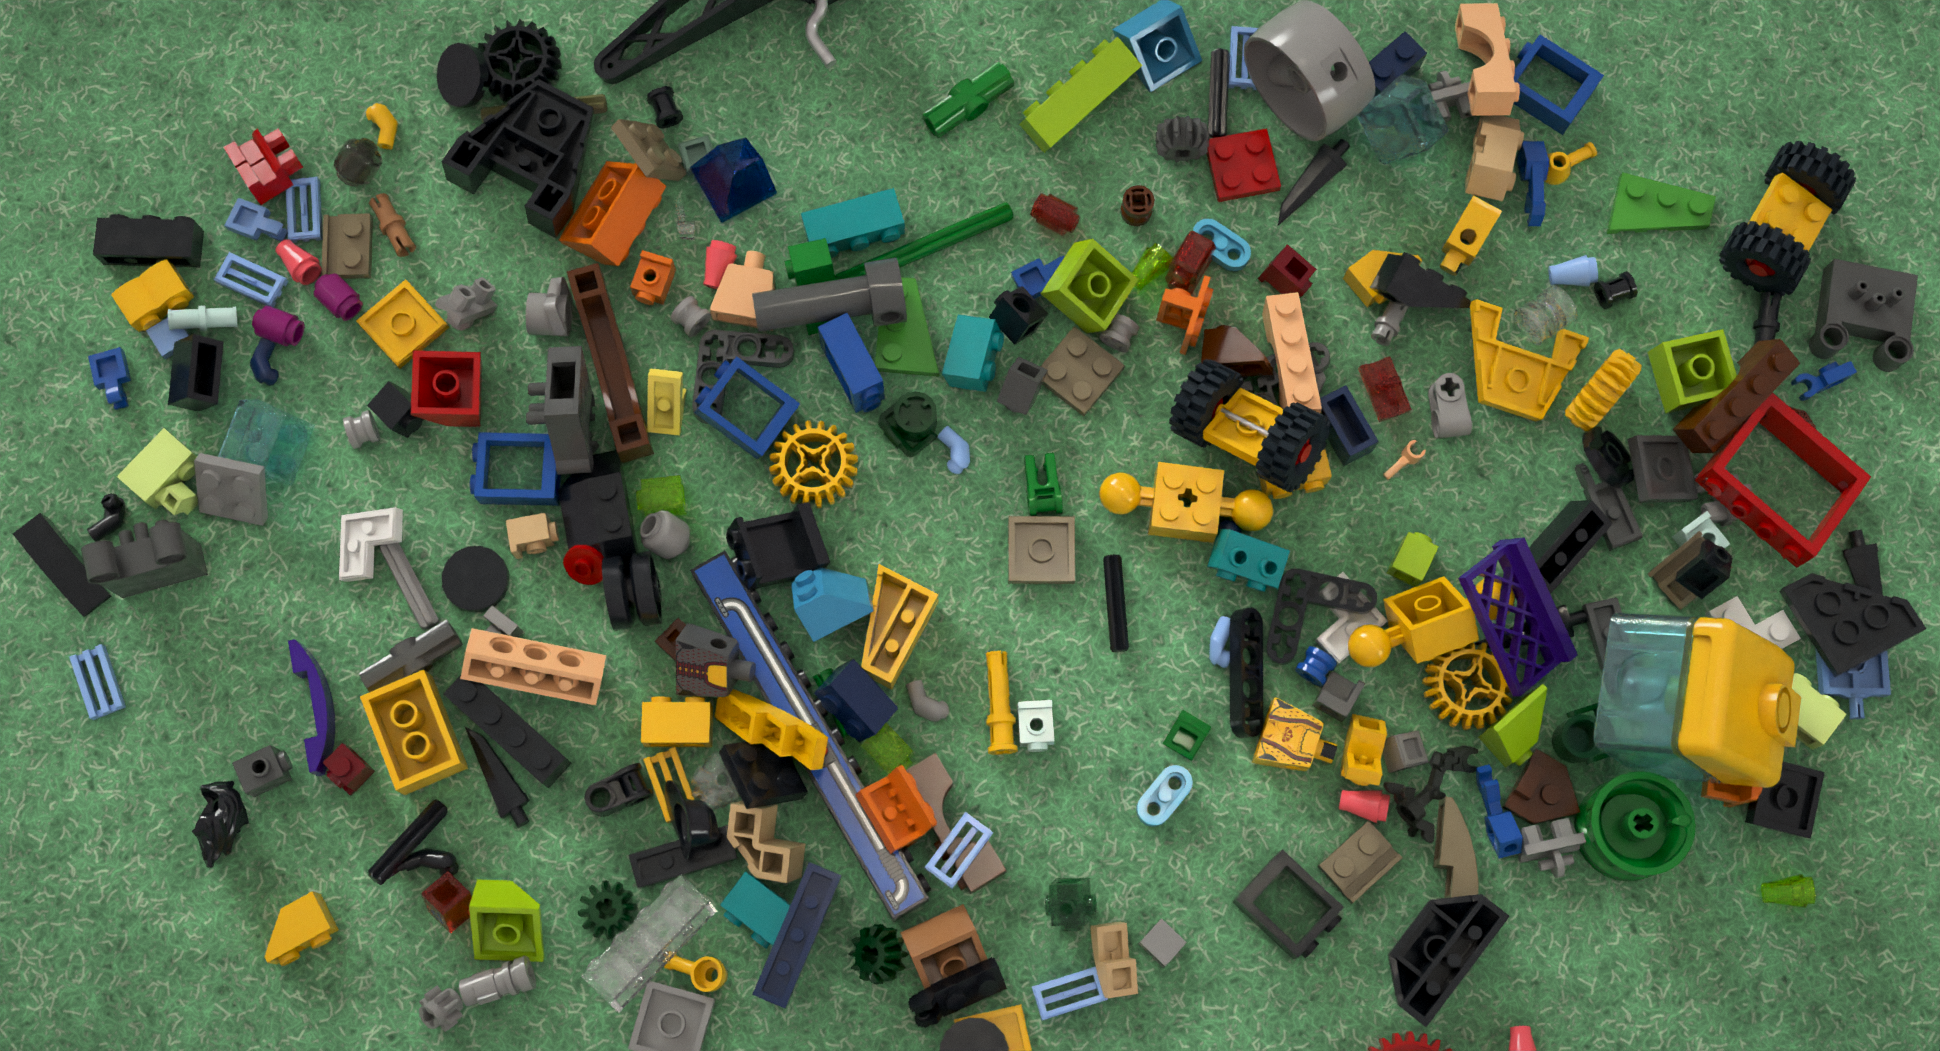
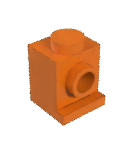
M642 250L640 254L641 259L630 289L635 299L641 303L653 305L656 302L664 305L676 272L673 259ZM648 274L656 276L653 281L646 280Z

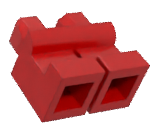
M257 128L252 133L253 139L238 146L233 141L223 147L260 205L293 186L294 184L289 176L303 168V165L292 149L278 157L275 156L290 147L279 128L265 136H262Z

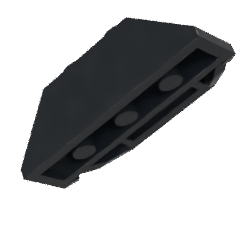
M617 450L594 454L592 473L571 474L558 490L568 550L575 545H588L598 550L604 558L620 555L626 562L630 575V559L633 553H638L639 551L622 461Z
M1482 894L1429 900L1388 953L1397 1005L1424 1027H1427L1510 916Z

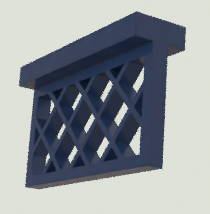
M808 863L752 995L782 1008H787L840 883L841 875L813 863Z

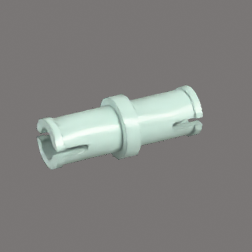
M205 305L198 306V309H168L169 330L200 328V331H207V328L238 327L236 307L206 308Z

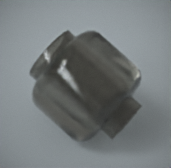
M367 138L348 139L334 159V168L337 171L336 175L345 184L353 187L368 185L382 165V156L378 151L377 145Z

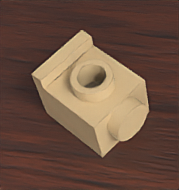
M546 513L506 520L510 551L516 559L523 558V551H526L527 554L543 553L547 550L546 547L554 546V542L559 541L557 524L555 521L551 522Z

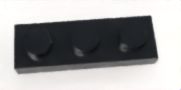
M728 825L718 828L719 838L717 841L692 849L688 859L684 858L679 840L630 854L629 859L637 888L642 889L737 860L736 850L727 839Z

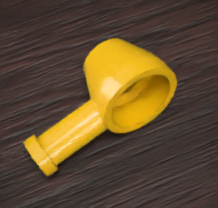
M1588 142L1584 147L1568 155L1563 152L1547 154L1549 167L1547 180L1544 182L1551 185H1559L1565 182L1571 173L1572 166L1597 156L1594 144ZM1553 161H1560L1563 167L1555 166Z
M669 952L664 960L665 969H673L690 975L694 987L703 992L718 990L725 984L728 978V972L724 964L714 957L705 956L693 962L677 956L676 953ZM716 969L718 972L717 979L713 981L712 972Z

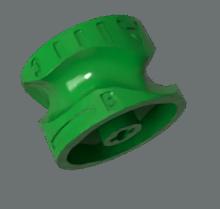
M1629 772L1597 786L1584 797L1579 805L1580 813H1577L1575 816L1574 828L1576 833L1583 832L1586 843L1581 844L1579 849L1584 859L1602 875L1619 881H1638L1669 871L1686 857L1695 837L1696 824L1694 812L1685 794L1667 778L1651 772Z

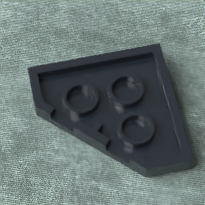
M1814 573L1789 584L1779 591L1834 677L1855 668L1927 629L1907 599L1896 596L1891 598L1873 593V590L1864 587L1825 579L1824 576Z

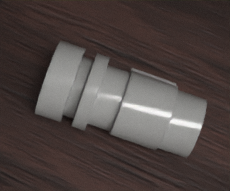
M527 956L516 958L513 960V963L511 961L503 962L502 967L488 969L459 981L460 994L467 1007L478 1003L483 1005L501 999L503 995L509 993L514 996L519 994L520 990L527 992L536 988L534 970Z

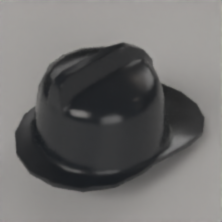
M668 780L665 784V802L668 814L679 838L684 858L688 859L692 849L706 846L718 840L717 819L714 811L707 803L699 800L683 799L677 785L673 781Z

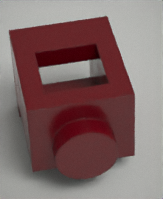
M1287 244L1257 279L1261 282L1266 280L1281 294L1298 292L1299 298H1301L1312 286L1313 283L1309 278L1317 269Z
M344 743L323 762L329 769L326 772V776L340 789L343 788L350 796L375 772L361 756Z

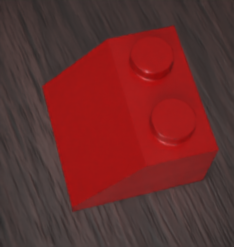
M413 350L411 416L444 426L481 427V352Z

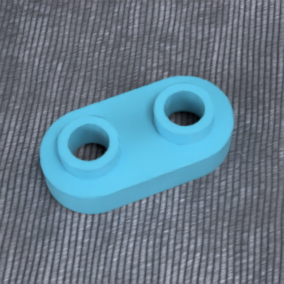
M1203 219L1195 224L1191 234V241L1199 252L1229 271H1239L1248 264L1251 249L1243 238L1213 219ZM1209 234L1213 240L1205 242L1201 236ZM1235 252L1239 258L1232 260L1228 257V253Z
M1172 765L1161 772L1137 803L1136 813L1142 823L1147 826L1156 827L1162 825L1191 791L1193 781L1187 769L1182 766ZM1177 778L1181 784L1180 788L1177 790L1171 789L1168 785L1169 779ZM1149 804H1156L1159 807V814L1155 816L1150 815L1147 812V806Z

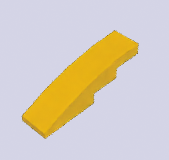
M732 689L729 696L717 698L714 717L750 745L762 743L779 757L793 756L810 770L823 768L828 737L814 727L780 708L735 689Z

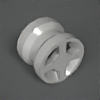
M689 296L678 304L672 312L670 319L676 325L681 324L684 327V332L689 337H693L707 325L711 318V312L706 308L701 309L698 306V301L693 296Z
M1117 313L1106 331L1101 332L1099 338L1105 345L1117 351L1128 352L1131 346L1130 339L1132 336L1137 335L1140 327L1130 318Z
M370 410L362 412L361 416L356 418L351 416L343 418L344 428L353 449L361 447L367 441L372 443L380 441L379 431Z

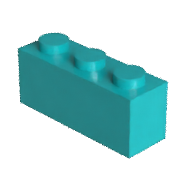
M894 188L801 213L807 241L826 238L831 258L837 256L840 251L848 249L852 251L863 250L873 242L881 240L883 243L893 242L899 239L900 235L905 234V223Z

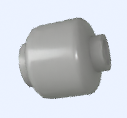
M661 510L649 514L641 524V543L646 549L661 558H675L685 552L689 546L690 529L688 524L668 511Z

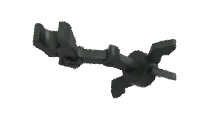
M1463 745L1447 749V753L1444 754L1434 751L1429 761L1432 770L1428 784L1416 796L1415 788L1404 787V785L1394 782H1385L1383 784L1386 791L1394 795L1398 814L1406 822V825L1410 826L1408 836L1414 837L1418 829L1422 830L1421 836L1426 842L1432 843L1434 841V824L1422 819L1426 816L1423 807L1433 799L1440 800L1446 796L1445 793L1440 792V786L1446 770L1468 773L1476 771L1477 767L1469 765L1467 759L1469 755L1477 754L1478 749Z

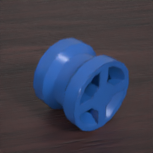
M1309 646L1305 652V660L1297 664L1295 671L1310 683L1323 687L1327 681V673L1335 669L1337 662L1326 652Z

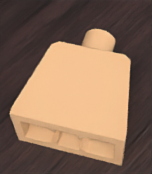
M747 251L744 266L728 264L710 307L713 320L758 328L752 293L775 290L774 273L763 269L766 257L763 253Z

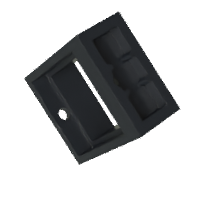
M1283 849L1270 860L1233 901L1244 914L1292 959H1296L1300 955L1304 958L1308 957L1319 945L1315 938L1323 930L1329 933L1341 921L1342 918L1338 913L1344 908ZM1284 868L1328 908L1297 944L1253 904V901Z

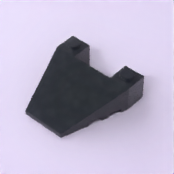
M538 79L535 81V84L532 83L510 99L505 108L495 115L491 113L484 118L483 124L472 132L466 131L458 137L441 161L446 180L475 194L490 171H494L533 192L524 205L528 224L557 238L574 212L594 108Z

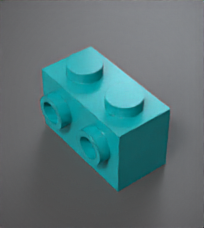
M958 314L942 375L949 387L987 391L989 381H993L995 377L996 364L994 361L997 351L1000 352L1004 343V334L1001 332L995 319Z
M1219 529L1207 567L1217 570V577L1235 582L1236 577L1247 580L1246 587L1265 592L1266 587L1279 588L1290 550L1230 529Z
M745 871L720 905L726 909V912L723 914L724 917L739 928L744 923L754 931L750 937L767 949L770 944L774 945L791 904L759 879L754 878L750 872Z

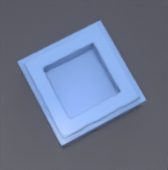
M168 317L146 330L165 360L173 355L174 342L189 336L186 329L169 330Z

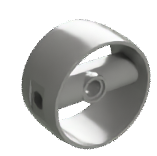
M1302 0L1283 9L1259 27L1244 45L1245 64L1260 96L1279 120L1290 130L1307 140L1319 141L1335 133L1361 113L1374 98L1375 80L1373 72L1360 45L1337 17L1315 2Z

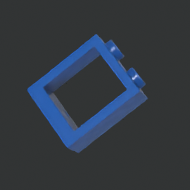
M1539 35L1533 44L1527 41L1517 56L1521 61L1515 68L1514 82L1519 83L1520 95L1518 102L1513 104L1563 135L1604 75L1544 36ZM1536 55L1582 84L1564 110L1518 81Z
M848 312L818 326L821 347L855 413L861 410L870 412L881 405V401L885 399L883 379Z
M736 356L731 363L724 360L714 374L718 378L717 382L711 389L705 386L694 402L699 406L694 413L754 458L759 459L764 455L800 403ZM736 371L781 404L756 440H753L710 408Z
M479 432L478 443H473L472 459L473 462H476V474H472L470 477V492L474 494V497L480 504L559 506L558 490L561 485V475L557 474L555 458L548 434ZM490 446L544 447L541 490L487 489Z

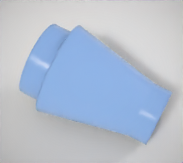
M1583 255L1548 267L1550 285L1561 284L1590 287V283L1598 282V268L1595 257L1588 258L1587 255Z

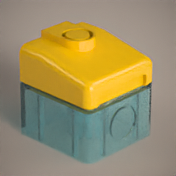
M1614 613L1610 620L1594 728L1595 746L1633 772H1651L1667 779L1711 783L1722 782L1723 784L1763 788L1772 787L1779 782L1781 777L1784 747H1795L1801 696L1792 689L1794 661L1776 644L1730 619Z

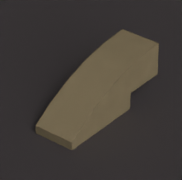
M1447 796L1439 800L1433 868L1447 869L1444 898L1477 895L1479 889L1476 857L1469 831L1453 797Z

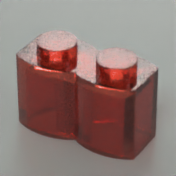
M1195 231L1188 232L1168 265L1169 271L1165 276V280L1170 290L1180 288L1193 294L1212 262V255L1216 250L1213 241Z

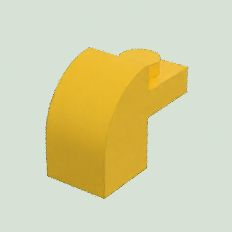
M1352 714L1341 761L1340 774L1345 779H1349L1361 786L1369 784L1379 786L1382 777L1381 755L1387 737L1385 721Z

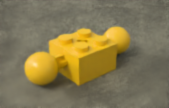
M1158 462L1153 488L1140 486L1139 482L1132 475L1118 472L1109 475L1102 482L1099 491L1102 505L1114 514L1130 513L1137 506L1151 507L1148 535L1213 543L1218 534L1219 516L1231 517L1238 527L1246 531L1263 529L1269 524L1273 516L1272 502L1262 491L1248 489L1240 492L1235 498L1222 497L1224 470ZM1182 498H1188L1192 502L1190 507H1184Z
M1443 576L1383 599L1389 628L1384 630L1372 624L1358 627L1349 637L1348 651L1351 658L1363 667L1381 665L1389 657L1391 648L1400 644L1417 664L1423 661H1430L1436 656L1455 649L1464 648L1466 645L1479 640L1475 614L1468 599H1465ZM1484 579L1475 586L1480 594H1482ZM1494 582L1491 598L1499 601L1502 584ZM1511 588L1509 605L1514 606L1515 595ZM1490 605L1489 609L1490 620H1496L1498 607Z

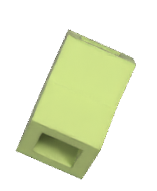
M180 482L166 488L160 503L173 515L182 512L188 515L198 505V496L184 483Z

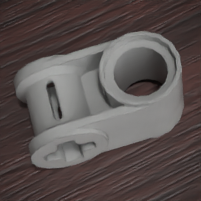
M1454 373L1442 374L1428 390L1431 425L1436 439L1471 434L1472 421L1467 406L1465 385L1463 380ZM1447 391H1451L1452 394L1448 396Z

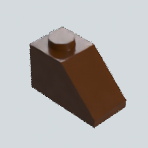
M1220 325L1213 329H1204L1202 364L1203 360L1211 359L1240 373L1241 377L1273 375L1274 369L1266 356L1236 327Z

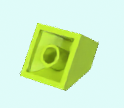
M1544 684L1526 694L1478 736L1505 768L1513 763L1519 767L1534 754L1530 748L1538 742L1547 694V687Z
M477 879L469 905L474 959L513 961L516 958L527 956L530 962H544L540 904L513 881Z

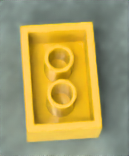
M421 670L360 696L396 791L407 795L468 769L433 676L427 671Z

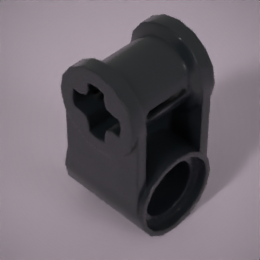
M635 763L624 767L613 775L590 785L585 792L584 799L591 812L600 817L609 816L653 796V790L647 788L640 772L642 769L641 764ZM630 779L633 780L636 787V791L633 790V787L630 783ZM598 792H608L611 796L608 805L602 808L595 807L593 805L594 796Z

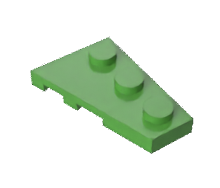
M1622 172L1618 180L1607 234H1616L1621 231H1635V233L1664 229L1668 231L1707 229L1710 226L1716 196Z
M901 277L907 322L878 327L875 366L879 372L939 377V370L916 278Z

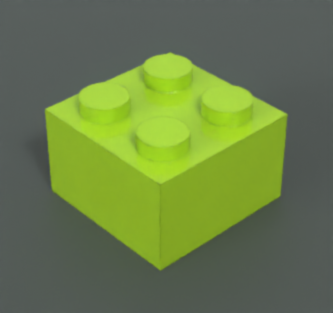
M1092 238L1073 243L1040 294L1084 332L1093 333L1106 331L1139 279Z
M1723 329L1662 342L1647 352L1665 414L1694 408L1711 400L1726 389L1737 376Z

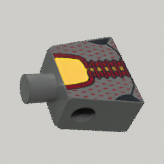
M687 623L675 640L676 695L729 696L738 680L753 681L756 664L755 662L739 659V642L735 638Z

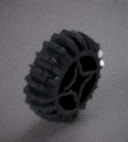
M519 19L516 26H512L511 22L507 20L506 28L501 30L500 27L495 25L494 35L485 33L484 38L487 43H478V49L483 53L487 61L489 73L488 82H484V87L489 88L488 90L492 96L499 95L500 99L504 102L510 97L513 98L532 83L535 84V81L538 79L551 86L553 85L550 80H559V74L556 70L562 69L561 60L558 59L561 56V52L556 46L554 37L552 35L548 36V32L544 27L538 29L533 21L525 27L524 21ZM525 44L537 47L542 51L543 55L535 54V51H528ZM494 69H501L502 72L510 73L512 80L499 76L495 73Z

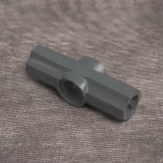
M446 619L417 638L410 637L399 642L391 648L389 655L361 671L359 675L366 689L371 692L421 670L430 671L433 663L458 649L463 644L454 628Z

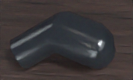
M114 493L107 494L102 498L101 504L104 508L103 519L87 528L88 533L95 542L100 541L122 526L126 505L124 500Z

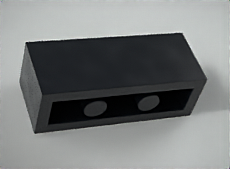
M112 214L109 218L97 217L93 255L103 265L153 266L167 259L175 267L200 268L204 231L194 219L186 216H176L174 220L161 219L153 215H144L142 219L129 218L120 214Z
M1593 500L1570 501L1529 547L1550 594L1612 525V522Z

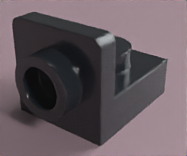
M1706 539L1701 543L1700 554L1677 572L1675 581L1700 599H1703L1730 578L1733 558L1725 548L1717 546L1709 539Z

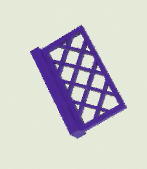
M1525 537L1499 540L1492 546L1494 551L1458 578L1513 697L1523 695L1561 662H1570L1578 656ZM1497 561H1499L1504 572L1503 578L1495 575ZM1477 576L1484 577L1482 594L1477 592L1472 581ZM1494 582L1502 584L1499 601L1491 598ZM1511 588L1517 600L1516 607L1509 605ZM1490 605L1498 607L1496 624L1492 623L1489 617ZM1508 611L1515 613L1513 630L1505 628ZM1524 619L1530 628V637L1522 634ZM1504 634L1512 637L1509 653H1506L1502 646ZM1521 640L1529 643L1526 660L1519 657ZM1538 648L1545 661L1542 665L1536 664ZM1517 664L1525 666L1524 678L1521 682H1519L1516 676Z

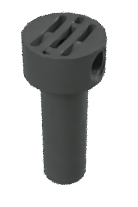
M897 258L864 262L865 276L752 293L758 332L831 321L847 312L850 317L871 314L874 327L907 322L905 297Z

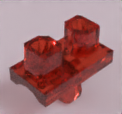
M1390 356L1374 363L1359 366L1358 370L1379 422L1409 413L1412 410L1402 387L1401 378L1398 376Z

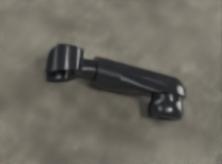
M424 848L412 852L389 878L399 871H411L419 867L439 869L440 875L447 878L455 875L459 868L453 853Z

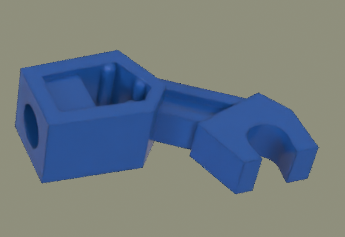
M1523 141L1516 161L1521 181H1528L1524 211L1529 213L1528 226H1541L1545 216L1544 181L1547 180L1549 158L1544 141Z
M1490 764L1477 767V786L1488 815L1484 817L1486 833L1498 858L1522 853L1523 837L1511 811H1502L1499 801L1501 800L1499 783L1497 779H1492Z

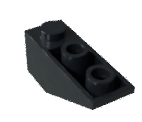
M1403 252L1402 256L1388 254L1370 286L1372 290L1393 304L1409 307L1470 308L1471 300L1466 298L1468 293L1464 289L1453 284L1447 285L1443 282V275L1429 268L1423 269L1419 266L1421 261L1418 258Z

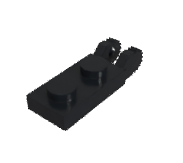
M991 957L931 984V987L911 996L908 1005L910 1010L916 1014L914 1017L918 1027L926 1028L939 1023L942 1016L945 1017L1007 989L995 958Z

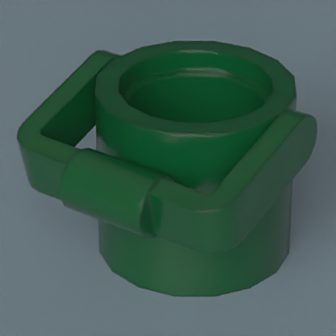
M917 391L908 392L880 415L878 425L884 431L887 439L897 449L899 448L907 457H914L938 437L935 433L937 426L936 405L925 393ZM893 414L896 428L886 420ZM906 440L920 443L912 448Z
M1600 703L1566 713L1570 719L1558 725L1553 732V749L1557 756L1565 762L1574 764L1585 761L1588 765L1612 757L1620 752V745L1611 719L1607 716L1605 708ZM1594 711L1596 719L1592 716L1584 715V713ZM1606 741L1609 752L1597 755L1604 747Z

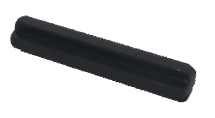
M1216 48V50L1211 52L1208 117L1210 138L1227 135L1230 53L1222 48Z
M1113 554L1104 557L1103 565L1110 650L1118 653L1127 651L1129 642L1122 559L1120 555Z
M437 799L432 800L368 870V876L379 885L384 884L447 815V807Z

